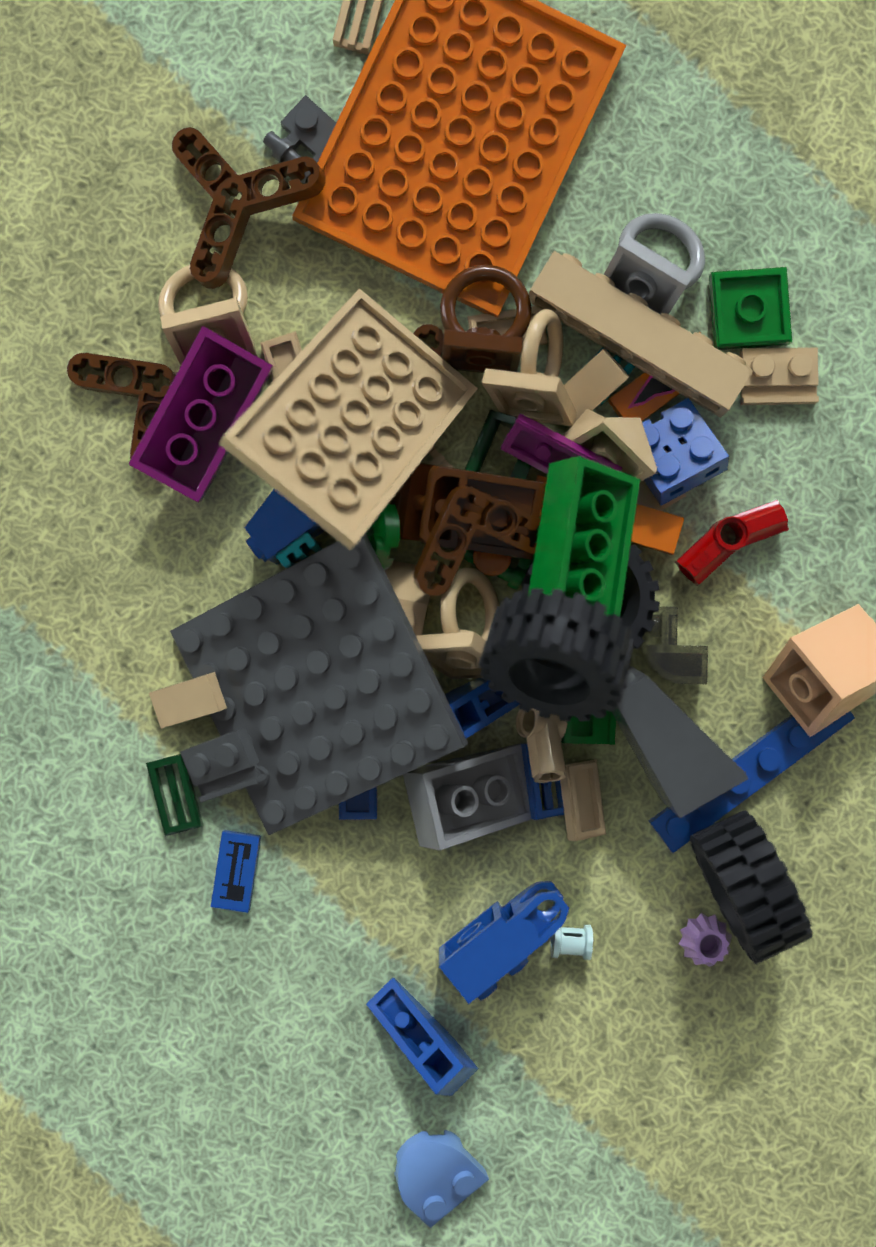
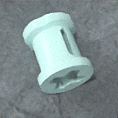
M584 925L583 928L561 927L551 936L550 952L552 958H558L560 954L579 955L584 960L591 959L593 951V929L591 925Z

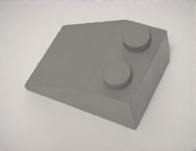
M521 744L436 762L403 774L420 847L443 850L531 820Z

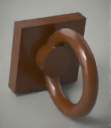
M477 265L461 271L449 282L443 292L440 303V315L445 328L442 359L454 369L484 373L485 369L518 371L522 354V336L529 326L532 307L528 291L517 276L502 267ZM478 281H493L503 285L510 291L516 303V317L512 326L504 334L501 335L494 329L484 327L470 328L465 331L460 326L456 317L455 306L459 294L468 285Z

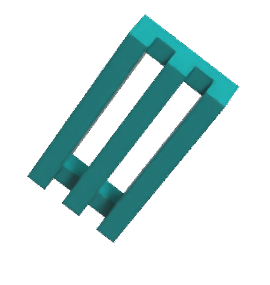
M305 532L277 553L276 557L284 568L287 569L296 564V561L299 559L302 561L309 557V551L313 550L317 553L322 550V547L315 538Z

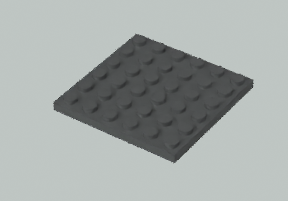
M366 532L351 550L337 541L170 631L192 678L212 672L216 674L227 706L222 711L210 714L220 736L243 727L247 729L260 762L257 764L260 774H265L266 779L245 788L268 835L468 744Z

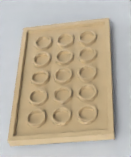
M359 288L229 429L219 444L351 550L478 388Z

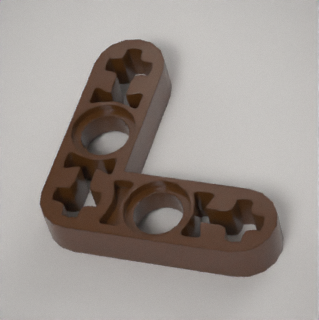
M92 353L74 355L67 365L69 379L80 388L138 397L130 449L131 460L142 439V434L147 430L145 424L146 415L150 411L159 408L176 374L163 364ZM86 362H89V366L94 370L104 372V379L99 375L89 374L86 380L83 381V377L77 373L78 368H85ZM122 367L130 368L133 372L132 382L125 387L116 386L114 382L115 372ZM141 369L145 370L143 375L150 379H158L160 373H163V376L169 381V385L162 386L161 391L157 392V388L153 384L142 382ZM141 382H142V388H143V389H142V390H138L139 387H140V385H141Z
M466 486L456 487L448 494L413 574L414 583L418 589L427 595L438 596L445 593L452 584L475 530H479L520 550L535 554L537 542L533 541L529 546L530 539L516 533L519 525L535 531L537 526L540 525V519L475 488ZM470 494L469 502L484 508L481 516L465 510L460 515L461 507L456 505L458 498H466ZM485 501H488L489 504L485 507ZM504 509L509 515V524L506 529L497 532L491 527L490 519L495 511ZM480 518V524H477L476 521ZM446 530H454L459 537L458 546L450 552L443 551L439 546V538ZM433 552L442 558L451 560L448 566L442 562L437 569V574L442 577L439 584L433 582L430 587H427L428 580L424 578V573L426 571L433 572L438 563L437 560L431 558Z

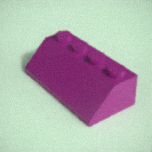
M202 326L128 465L198 503L202 502L228 454V451L219 444L221 439L258 399L273 371V366Z

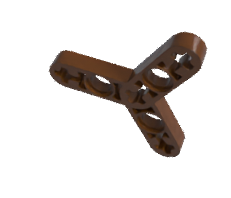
M187 127L177 132L172 141V150L175 156L213 198L191 259V275L207 289H215L222 286L231 271L250 215L317 196L323 190L326 180L325 174L313 158L307 156L299 157L238 175L200 131ZM191 143L202 154L198 160L186 148ZM216 164L221 165V173L218 178L206 181L205 174L208 168ZM310 171L311 175L308 176V182L303 184L301 180L305 177L304 173ZM287 176L290 177V179H291L290 181H287V180H286V177H287ZM274 179L279 181V188L273 195H262V188L267 181ZM240 193L242 195L240 200L234 199L231 204L229 201L230 197H236ZM231 213L235 216L234 219L230 217ZM229 225L231 228L229 237L225 241L215 242L214 235L216 230L220 226ZM211 248L215 250L214 254L210 252ZM213 264L216 266L214 272L208 271L206 274L203 272L205 267H211Z

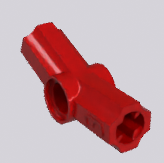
M774 500L717 521L675 561V564L688 580L698 586L736 550L788 531V518L784 507L780 505L778 500ZM724 525L730 526L735 532L736 538L732 545L726 544L721 538L720 532Z

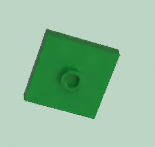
M787 267L710 273L709 288L715 348L724 350L783 346L792 343Z

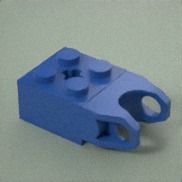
M552 881L536 882L520 892L503 907L496 901L439 947V968L468 1004L476 998L481 1001L490 996L498 987L496 982L507 973L513 976L521 971L529 961L527 957L562 927L569 911L568 905L563 900V895ZM541 889L550 890L549 892H541L536 894L537 891ZM545 900L555 901L553 906L546 911L537 909L538 905ZM560 911L559 916L555 920L551 921Z

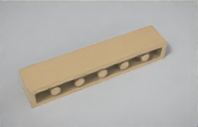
M553 251L529 291L531 304L541 310H553L562 323L720 418L730 410L753 372L752 369L745 366L746 362L740 356L731 352L725 354L715 348L712 340L707 336L697 332L690 333L680 327V322L672 315L655 312L647 307L648 303L642 297L634 293H628L627 295L617 289L615 283L609 277L601 273L594 275L582 268V263L570 254L564 253L561 255Z

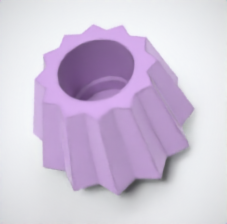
M701 913L696 919L688 918L687 926L680 929L682 939L679 945L684 948V957L692 958L695 965L706 964L709 967L713 966L717 961H723L724 956L730 952L729 944L732 935L726 931V923L719 922L716 915L707 917Z

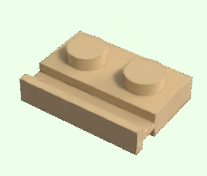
M818 347L742 348L739 351V356L746 362L745 366L753 370L741 390L740 405H801L819 402V396H817V386L819 385Z

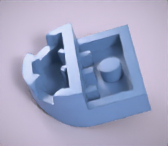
M444 1130V1135H429L427 1131L417 1133L409 1138L396 1154L397 1164L394 1175L401 1198L405 1205L430 1228L489 1180L483 1166L463 1147L460 1138L448 1130Z

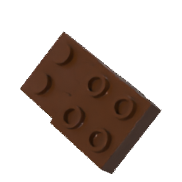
M419 463L388 503L394 504L397 509L400 522V539L420 541L422 544H426L448 494L456 487L466 486L475 488L539 518L545 483ZM470 494L466 498H458L456 505L461 507L460 515L465 510L481 516L484 508L469 502ZM485 501V507H486V506L489 504L488 501ZM499 509L492 514L490 524L493 530L497 532L502 531L508 526L509 515L504 509ZM480 518L476 521L477 524H480ZM519 525L516 533L530 539V546L536 540L537 528L534 531ZM446 530L441 534L439 538L440 547L455 549L458 546L459 537L454 530ZM475 530L467 550L530 560L533 558V554L520 550L479 530Z

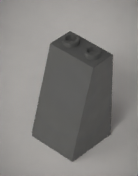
M629 665L620 703L617 704V708L612 714L658 797L677 817L681 818L748 780L746 773L648 676Z

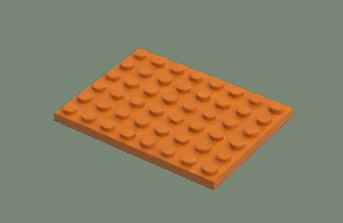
M395 0L317 162L325 174V186L317 196L298 202L292 215L293 221L441 293L444 292L449 282L457 274L477 265L502 267L518 276L620 61L626 44L538 0ZM478 281L463 289L457 301L484 314H491L498 318L510 291L497 282Z

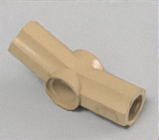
M532 708L529 712L519 709L516 717V729L521 737L527 738L531 773L534 782L547 783L559 781L567 777L561 739L566 732L567 721H560L559 716L550 714L549 719L539 716L540 711Z

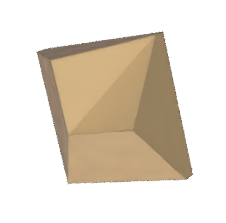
M586 409L573 426L563 435L621 466L623 473L639 478L640 482L656 474L657 466L641 418L604 417Z

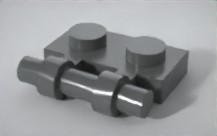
M305 95L280 122L281 127L289 135L281 139L273 131H270L265 136L263 143L272 150V156L279 163L301 157L295 152L300 144L314 155L313 159L318 162L336 122ZM310 171L304 173L305 177L301 180L303 184L308 182V176L311 175Z

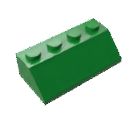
M581 456L549 463L528 596L531 589L542 588L545 595H551L553 589L564 590V597L574 599L575 593L586 596L585 603L593 606L596 602H599L607 607L605 612L607 616L616 613L620 617L640 485L639 478Z

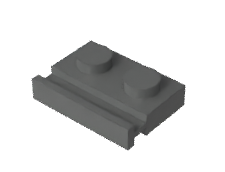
M246 727L180 752L194 787L198 786L202 796L198 797L200 803L257 784L266 779L265 774H260L257 764L260 762Z

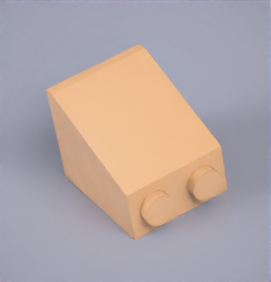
M859 604L791 637L762 677L809 737L817 734L876 694V623Z

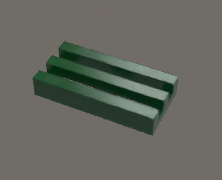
M181 754L146 763L164 835L169 836L202 827L203 821L194 786ZM174 763H177L192 820L190 822H187L172 765ZM163 766L179 825L175 826L172 825L158 768Z

